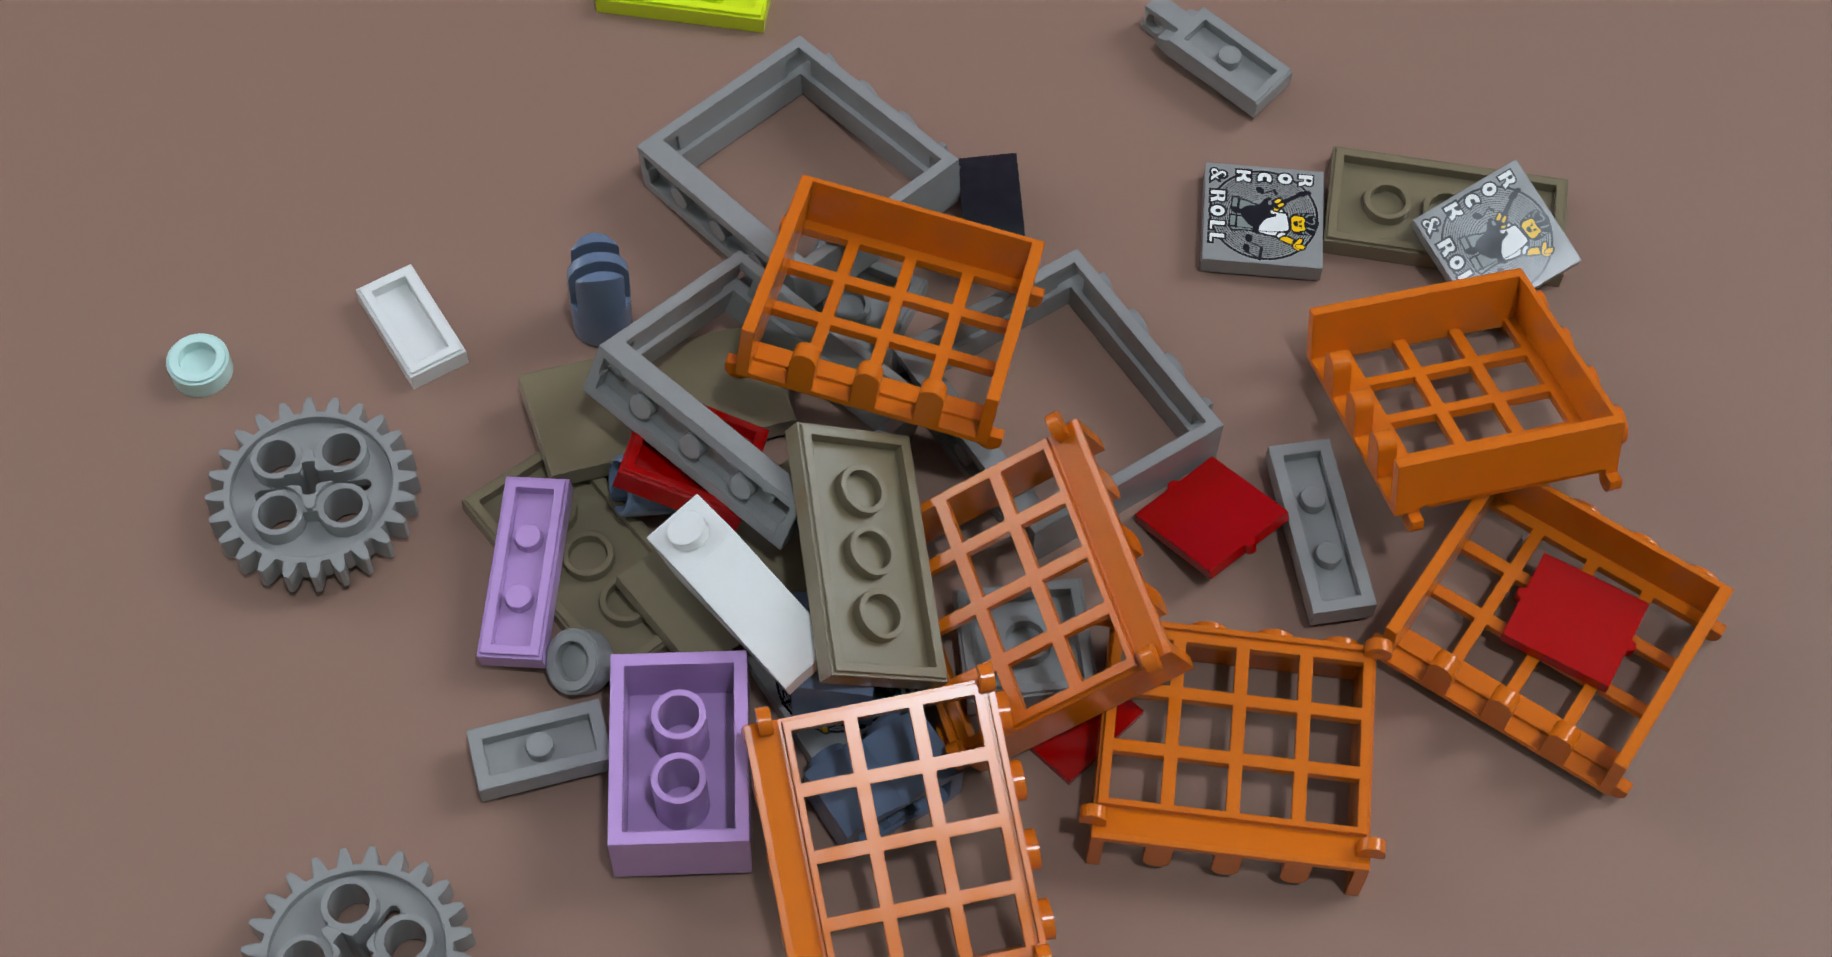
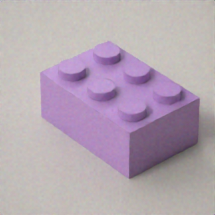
M747 650L611 654L607 846L614 877L752 872L751 767L746 743H743L741 734L742 726L750 724V681Z

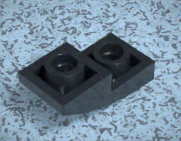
M1008 153L958 158L963 219L1025 236L1017 154Z

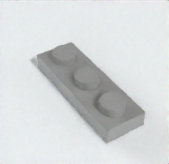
M1330 438L1268 446L1265 463L1276 503L1288 511L1289 520L1283 524V529L1310 626L1373 617L1377 602Z

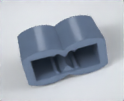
M909 712L903 715L894 713L880 717L868 728L866 732L867 737L862 740L867 770L918 760ZM926 718L933 757L945 755V744ZM836 743L818 752L808 764L809 769L804 772V783L853 773L848 746L844 747L841 743ZM955 768L936 771L943 805L961 792L963 770L959 771ZM921 774L870 784L881 837L891 835L902 825L915 821L929 813ZM856 787L807 797L838 845L866 840Z

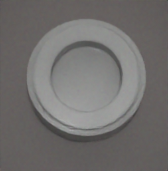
M569 628L561 631L552 639L547 649L546 672L551 683L556 689L569 695H589L598 692L610 679V656L613 654L611 645L604 635L594 629Z

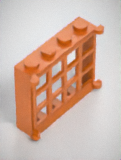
M802 174L786 216H782L779 225V235L742 326L737 355L728 353L725 361V370L734 378L743 379L747 377L974 441L986 449H997L1001 446L1005 430L993 427L1025 313L1027 307H1038L1042 303L1046 290L1034 286L1045 242ZM803 235L846 247L837 272L793 260L798 243ZM858 251L902 262L895 288L850 276ZM915 267L959 278L960 282L953 304L907 292ZM787 274L831 286L822 313L777 300ZM972 283L1016 294L1010 319L1006 320L965 308ZM844 290L889 303L881 329L835 317ZM902 307L947 319L939 346L893 333ZM771 315L816 328L811 343L800 342L795 346L794 351L761 342ZM960 323L1005 335L997 362L952 349ZM829 332L875 344L870 360L860 362L857 369L820 359ZM888 348L934 361L930 376L922 382L921 387L883 377L884 370L882 365ZM947 365L992 377L984 405L947 395V386L942 381Z
M1522 268L1309 308L1306 357L1394 517L1402 515L1404 526L1408 532L1424 528V519L1420 514V508L1424 506L1429 508L1599 473L1600 484L1604 491L1621 489L1623 479L1617 471L1622 443H1625L1628 439V423L1625 413L1619 405H1614L1601 387L1595 368L1591 365H1586L1574 347L1571 333L1566 327L1559 325L1549 310L1544 293L1534 288ZM1500 327L1501 332L1504 335L1508 334L1516 347L1515 349L1477 356L1464 334ZM1448 337L1461 358L1459 360L1421 367L1409 345ZM1393 348L1405 370L1365 378L1353 356ZM1526 362L1540 384L1500 392L1487 369ZM1470 373L1484 395L1443 403L1430 381ZM1414 384L1427 406L1386 415L1374 392ZM1550 399L1564 421L1562 423L1524 430L1509 406ZM1493 410L1507 434L1466 442L1453 418ZM1436 421L1449 445L1408 453L1395 429Z
M1058 410L1044 417L1051 433L1050 436L920 504L926 543L945 534L950 549L929 559L931 576L957 564L971 602L938 619L941 636L977 618L991 659L984 663L991 662L994 674L998 675L1002 689L1006 691L1011 707L1013 731L1004 733L1009 759L1194 668L1190 656L1172 644L1167 638L1160 617L1168 614L1165 602L1159 592L1143 579L1136 561L1137 558L1144 555L1143 548L1136 535L1120 522L1113 502L1121 498L1117 485L1112 477L1096 463L1094 455L1105 450L1102 440L1077 418L1065 425L1062 415ZM1055 477L1060 492L1020 513L1018 512L1014 497ZM999 505L1005 520L964 541L959 526ZM1067 507L1082 546L1040 567L1025 528ZM1011 536L1026 575L984 595L970 556ZM1088 562L1104 602L1061 623L1046 583ZM1032 590L1047 631L1005 651L991 611ZM1111 618L1127 659L1083 680L1068 638ZM943 646L948 683L942 687L978 680L976 667L954 677ZM1054 646L1069 688L1027 708L1012 667ZM963 700L936 705L941 721L936 724V731L945 744L946 754L984 747L981 731L975 734ZM987 761L954 767L959 771L968 766L981 772L988 770Z
M1548 484L1469 499V505L1387 625L1384 634L1381 635L1375 632L1372 638H1386L1393 643L1391 660L1377 659L1605 795L1625 798L1634 783L1622 776L1705 638L1717 641L1723 635L1727 626L1717 621V618L1735 589L1719 581L1709 570L1701 566L1690 565L1660 548L1647 535L1626 529L1601 515L1590 503L1573 499ZM1488 510L1530 533L1511 563L1469 540ZM1542 540L1584 563L1582 571L1592 576L1598 571L1640 595L1639 599L1650 604L1652 602L1695 627L1677 658L1634 635L1632 640L1636 643V649L1633 653L1667 672L1666 677L1649 705L1613 684H1610L1605 693L1528 654L1507 686L1464 661L1484 629L1501 637L1507 623L1494 616L1513 584L1518 587H1527L1532 576L1524 572L1523 569ZM1459 553L1501 576V579L1482 608L1439 584ZM1430 597L1472 621L1452 653L1409 629ZM1539 661L1583 686L1563 719L1519 694ZM1595 693L1640 719L1620 752L1575 727Z
M1111 618L1097 624V626L1109 627L1104 670L1121 662V655L1124 653ZM1161 621L1168 640L1188 654L1191 661L1234 666L1233 693L1183 687V673L1169 680V685H1158L1134 697L1168 702L1164 744L1114 738L1117 706L1100 714L1092 801L1080 806L1078 823L1089 824L1086 863L1099 865L1104 842L1144 846L1143 862L1156 867L1169 865L1174 850L1212 854L1211 870L1222 875L1238 873L1243 858L1281 863L1280 878L1289 883H1303L1307 881L1313 867L1345 870L1344 895L1359 896L1370 872V858L1385 859L1386 841L1378 837H1370L1376 661L1377 658L1391 660L1392 641L1382 637H1374L1366 640L1365 645H1362L1351 638L1342 636L1319 640L1293 637L1289 632L1280 629H1263L1258 632L1227 629L1224 625L1213 621H1199L1191 625ZM1249 668L1298 673L1297 700L1247 695ZM1313 675L1353 680L1352 707L1311 702ZM1182 704L1232 709L1229 751L1180 746L1179 735ZM1246 711L1296 717L1294 758L1244 753ZM1310 719L1351 723L1350 766L1308 761ZM1112 754L1163 760L1160 803L1109 797ZM1177 762L1228 768L1225 811L1174 805ZM1242 770L1293 776L1290 819L1240 813ZM1308 778L1349 782L1347 826L1305 821Z
M991 662L976 665L978 680L772 720L769 706L754 708L757 723L742 726L741 734L743 743H746L753 777V793L756 808L760 814L767 850L766 861L770 880L773 881L780 918V934L787 957H835L830 932L882 922L889 957H904L897 918L944 908L949 910L958 957H1052L1050 946L1046 941L1056 939L1054 916L1048 898H1037L1032 871L1042 868L1040 848L1034 829H1023L1018 806L1019 801L1027 800L1025 775L1019 759L1009 760L1004 733L1013 731L1011 707L1005 690L995 692L996 679ZM974 698L984 747L933 757L924 707ZM909 711L918 760L867 770L858 721ZM843 724L853 773L801 783L792 734ZM987 761L997 813L947 823L936 771ZM921 774L932 827L881 837L870 784ZM856 787L866 840L814 850L804 798ZM1000 827L1011 880L960 890L950 837ZM935 841L945 893L894 904L884 851ZM869 854L879 907L827 918L817 864ZM1014 894L1024 944L973 954L963 905Z

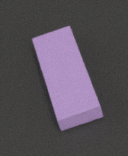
M506 476L476 655L481 665L546 669L547 649L551 641L574 491L570 479Z

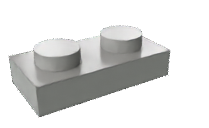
M599 698L466 730L482 802L609 771V738Z

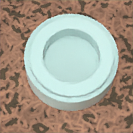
M198 333L186 336L177 341L167 354L166 367L172 383L178 391L187 396L206 397L213 395L228 384L233 374V362L227 346L221 339L211 334Z

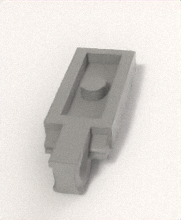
M1151 0L1145 6L1141 28L1157 41L1156 45L1165 52L1164 54L1253 118L1290 84L1293 73L1291 68L1205 7L1198 12L1193 9L1185 11L1171 0Z

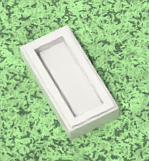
M411 264L356 289L359 303L413 390L469 363L465 348Z

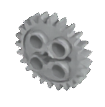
M309 397L305 399L302 413L295 415L285 403L279 404L280 420L273 423L265 416L257 414L255 419L259 431L254 435L237 429L234 435L240 449L239 451L230 449L219 450L218 455L225 470L209 471L208 477L214 492L205 495V500L212 514L208 518L215 536L220 537L219 542L226 557L236 556L235 558L240 570L245 575L258 568L257 571L263 585L269 586L280 574H283L289 592L296 591L303 577H310L316 592H322L326 576L335 574L339 582L345 587L350 584L349 568L357 565L367 574H373L374 568L370 556L376 552L382 556L393 558L395 552L389 537L408 538L410 536V530L404 517H412L419 514V508L414 496L421 492L417 472H414L417 467L412 451L406 450L400 430L389 432L384 415L380 414L368 421L364 405L361 403L355 405L345 415L343 414L339 399L335 397L328 403L325 412L317 411L315 403ZM356 459L348 465L335 466L342 460ZM291 466L283 472L271 473L278 467ZM350 513L358 514V516L350 521L336 522L343 515ZM293 521L285 528L272 529L279 522Z
M369 846L362 864H354L347 849L342 848L338 854L337 868L328 870L323 862L315 857L311 859L313 878L307 882L291 872L285 875L292 893L286 899L270 893L265 895L264 899L274 914L271 919L251 918L249 921L254 934L262 942L241 946L240 951L243 957H368L369 954L371 957H393L396 948L401 943L410 939H419L425 941L426 944L416 957H472L462 951L476 945L471 928L460 926L468 919L463 902L449 903L454 893L447 879L431 885L434 876L430 865L425 861L408 874L409 864L404 852L400 850L394 854L387 866L382 865L376 847ZM353 904H366L369 906L366 914L358 921L353 923H340L337 921L340 913L348 906ZM391 911H400L399 915L391 917L385 922V918Z

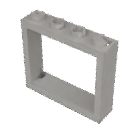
M800 35L637 145L646 188L727 257L740 250L763 269L766 268L778 236L696 167L802 94L912 180L891 195L890 199L943 213L961 200L959 159L948 151V145L943 142L937 143L919 129L906 112L896 111L878 97L870 84L864 80L855 79L838 65L829 52L823 54ZM826 242L806 258H803L795 251L793 260L837 272L846 247ZM858 251L850 276L856 277L881 257ZM788 274L783 282L786 287L812 307H815L827 298L831 286Z
M1078 248L1038 269L1034 286L1046 290L1042 303L1038 307H1027L1021 329L1069 304L1178 437L1111 476L1121 496L1120 499L1113 502L1117 514L1166 487L1170 481L1178 480L1192 472L1210 457L1216 458L1224 425L1212 411L1213 402L1205 396L1200 397L1186 380L1184 370L1177 358L1170 352L1164 353L1150 337L1142 316L1133 308L1127 309L1116 296L1106 273L1098 274ZM999 290L967 309L1009 320L1017 295ZM947 319L912 338L939 346ZM960 323L952 349L976 355L1003 340L1005 335ZM892 349V370L908 383L921 387L922 382L929 378L934 361ZM947 365L945 371L954 366ZM943 376L942 381L947 386V395L961 398ZM928 429L966 479L1007 458L1000 448L986 449L977 442ZM1032 489L1013 498L1019 513L1041 502ZM999 505L990 510L999 523L1005 520ZM1067 507L1025 528L1037 561L1078 538Z
M739 250L599 345L582 390L781 550L799 535L791 475L652 364L656 359L723 312H726L743 326L765 269ZM740 270L746 274L741 279L738 278ZM784 284L782 285L777 298L778 301L817 311ZM771 315L761 341L794 351L795 346L800 342L811 343L816 328ZM829 332L820 359L857 369L859 363L864 360H870L872 354L851 337ZM883 363V377L908 383ZM843 405L871 427L874 432L909 436L911 441L918 427L917 425Z

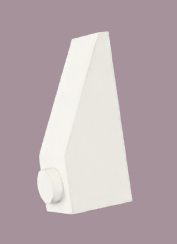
M698 494L647 537L648 541L678 580L789 695L818 670L810 613L741 537Z

